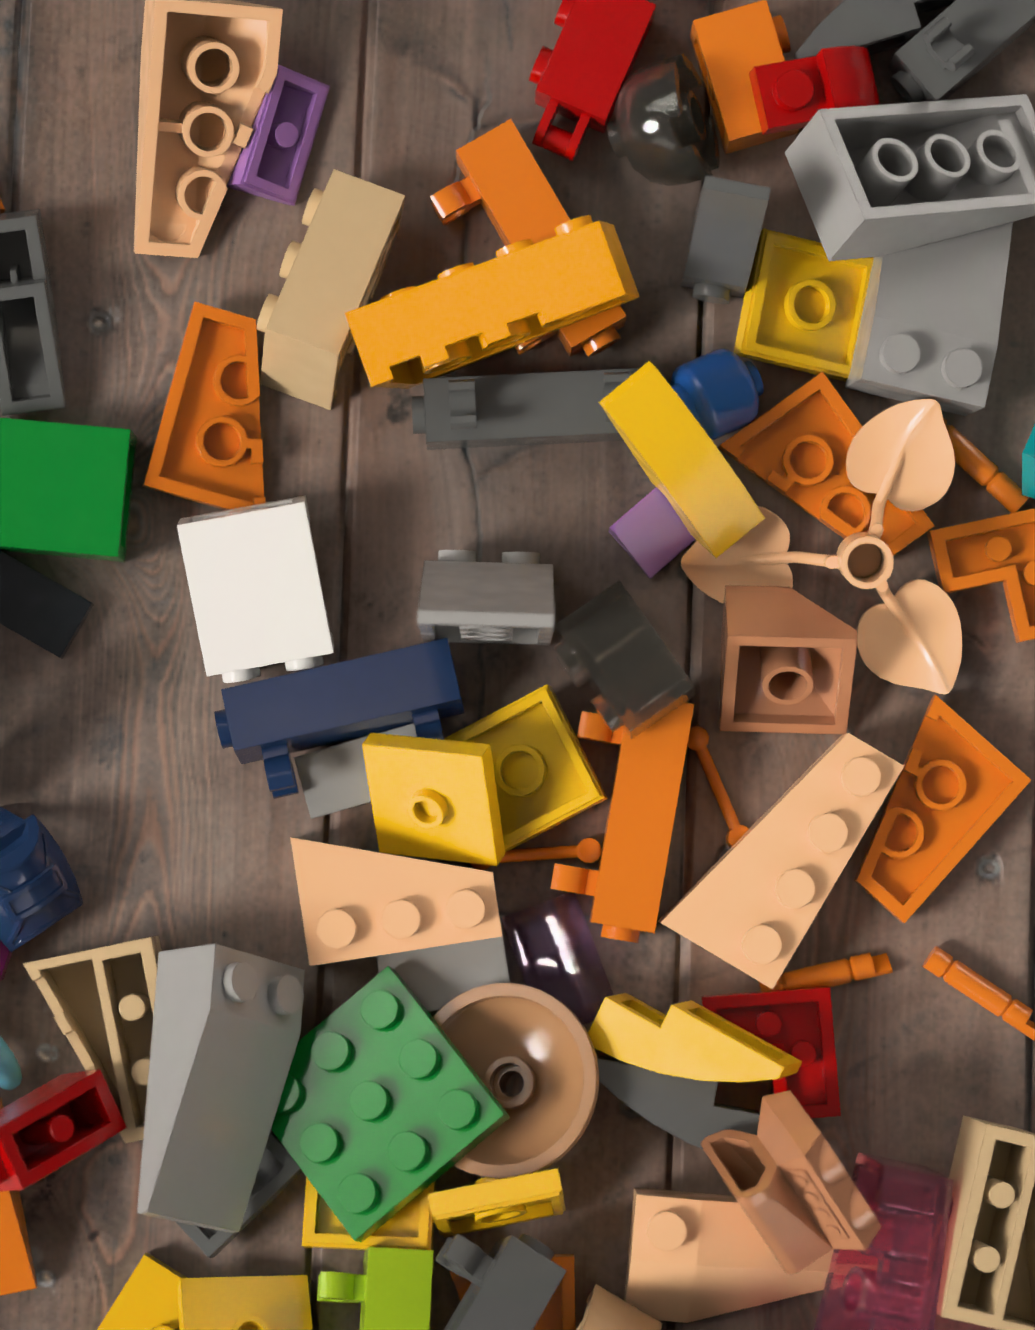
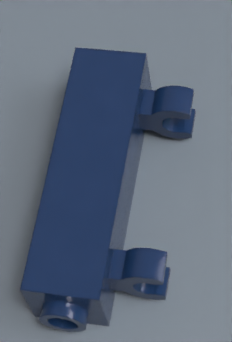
M448 638L221 689L225 709L214 711L222 748L233 747L241 765L264 760L269 790L272 792L274 799L299 793L290 753L368 736L370 733H381L413 723L417 737L444 740L440 719L464 714Z

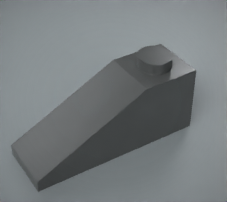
M705 176L694 213L681 287L693 289V298L715 304H729L731 296L743 298L769 201L770 187Z

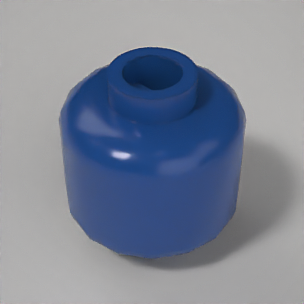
M725 348L711 351L677 366L670 379V386L711 440L720 438L753 422L759 410L758 397L764 391L763 381L756 366L749 360L743 362L736 353Z

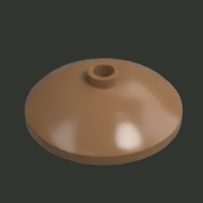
M494 983L473 988L458 995L433 1016V1019L510 1116L507 1121L461 1158L454 1166L478 1176L505 1179L546 1169L560 1160L576 1145L590 1123L595 1110L599 1090V1068L596 1052L588 1032L577 1016L566 1005L553 996L530 986L514 983ZM520 1074L524 1080L523 1090L517 1096L511 1097L507 1093L506 1083L512 1075Z

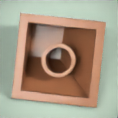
M725 585L721 632L720 731L847 734L858 641L857 630L790 587Z

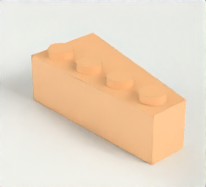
M850 733L841 735L658 922L751 978L773 989L904 765Z

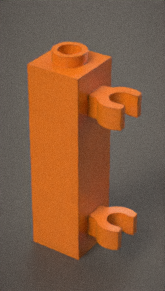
M512 119L457 149V165L465 178L446 186L430 196L432 200L431 205L443 226L453 222L473 207L481 204L505 246L526 239H532L533 244L552 238L556 236L554 228L570 220ZM621 305L515 346V349L520 356L557 334L570 357L584 350L589 358L606 350L621 339L617 330L625 326L627 315Z
M630 693L625 719L585 711L580 713L577 738L620 745L598 871L554 863L550 889L594 896L589 921L603 924L601 937L639 943L640 931L655 933L694 704Z

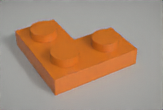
M1035 508L929 531L927 537L938 586L946 593H952L1003 582L1016 643L1034 640Z

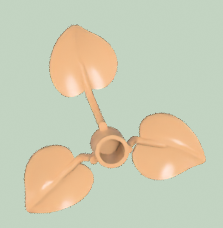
M916 399L898 403L875 415L858 430L847 452V477L850 483L857 489L868 493H876L877 495L872 506L868 532H858L846 537L839 545L835 555L802 551L787 552L790 544V533L785 522L769 509L758 506L765 519L718 558H715L696 540L681 558V567L687 577L702 592L724 604L725 585L792 588L793 576L788 563L824 566L829 569L838 568L840 573L852 585L862 589L876 588L879 596L884 601V603L868 608L858 623L857 648L864 664L874 674L893 684L921 688L939 694H948L954 686L962 659V630L957 609L944 590L925 579L910 580L893 595L887 583V579L893 570V555L890 548L880 539L884 531L882 525L887 500L901 510L918 511L938 502L951 485L955 469L954 449L944 423L939 402L934 399Z

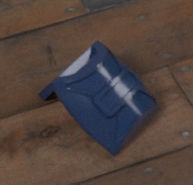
M0 807V940L10 952H13L83 905V900L65 855L40 820L33 814L26 819H22L5 808Z

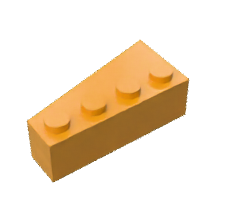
M591 215L577 217L554 228L556 236L535 244H533L532 239L512 243L495 252L497 258L475 266L474 263H466L453 267L437 275L438 279L417 287L410 286L396 290L381 297L379 301L346 312L345 316L371 387L409 389L422 384L423 378L440 377L639 298L637 287L614 224L600 220L593 222Z

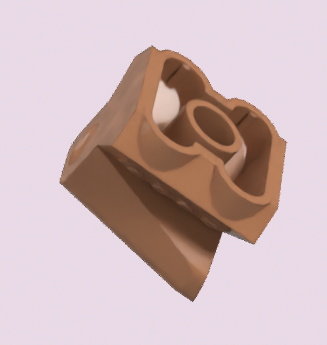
M790 1090L762 1096L757 1135L727 1129L711 1134L701 1142V1147L787 1274H795L832 1249L866 1250L881 1228L877 1217L849 1177L844 1166Z

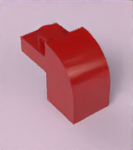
M837 46L823 48L816 56L754 66L749 72L762 135L805 128L819 109L880 105L869 52L865 47Z

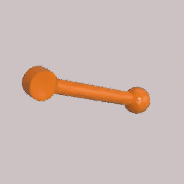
M693 726L690 728L687 746L697 753L729 828L726 833V842L731 848L749 828L740 825L708 750V732L703 727Z
M585 838L577 845L512 849L505 852V856L500 863L579 858L584 863H593L601 856L602 849L597 840ZM469 863L472 868L478 870H486L491 866Z

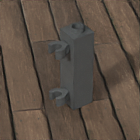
M1035 0L954 1L895 52L888 66L889 70L894 74L890 78L894 89L907 103L948 99L1035 23Z
M640 368L423 378L424 395L412 396L413 434H426L427 450L624 441L599 402Z
M456 1234L454 1239L448 1237L435 1260L448 1270L466 1278L472 1283L444 1330H533L565 1275L566 1270L551 1261L555 1254L548 1246L526 1234H521L519 1239L511 1235L496 1241L488 1255L473 1242L459 1234Z

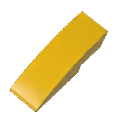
M650 361L599 402L652 484L666 496L689 533L715 558H718L765 519L753 498L711 438Z
M628 993L607 996L604 998L588 1032L595 1049L620 1061L657 1073L699 1081L749 1082L780 1079L797 1073L802 1063L801 1060L692 1000L672 1004L667 1015Z

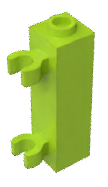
M368 1247L364 1252L363 1274L331 1271L320 1272L318 1275L317 1301L361 1303L359 1330H429L434 1250Z

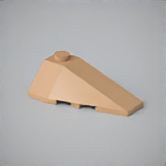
M145 0L140 65L134 231L135 254L199 257L228 190L227 183L242 148L245 149L253 131L251 127L266 93L269 94L277 75L282 8L235 0Z
M634 1187L624 1300L657 1320L689 1323L882 1276L885 1272L889 1210L871 1208L881 1228L866 1250L832 1249L795 1274H787L734 1196Z

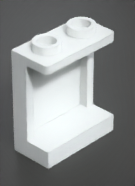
M306 495L191 516L179 520L177 524L178 535L207 677L222 674L224 683H234L259 677L261 675L259 667L285 662L286 671H299L324 664L322 655L334 653L332 632H330L312 539Z

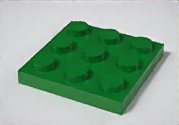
M387 966L298 1041L271 1130L353 1240L363 1242L507 1121L510 1116L394 968Z

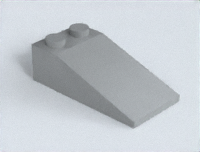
M1027 94L819 109L785 151L829 261L884 256L1035 216V111Z
M1013 222L904 251L873 257L848 379H846L845 388L903 402L916 399H934L939 402L942 411L963 416L985 408L998 346Z
M439 550L438 561H424L417 618L423 642L448 638L449 643L550 645L554 629L553 564H540V553L502 552V563L476 562L475 551Z
M216 943L159 952L138 1214L228 1233L239 1232L300 1037L305 970Z

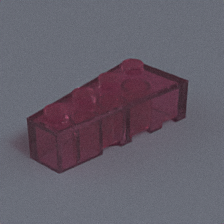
M858 1152L851 1180L877 1217L881 1228L866 1250L834 1249L814 1330H934L948 1221L953 1208L952 1190L954 1180L926 1166Z

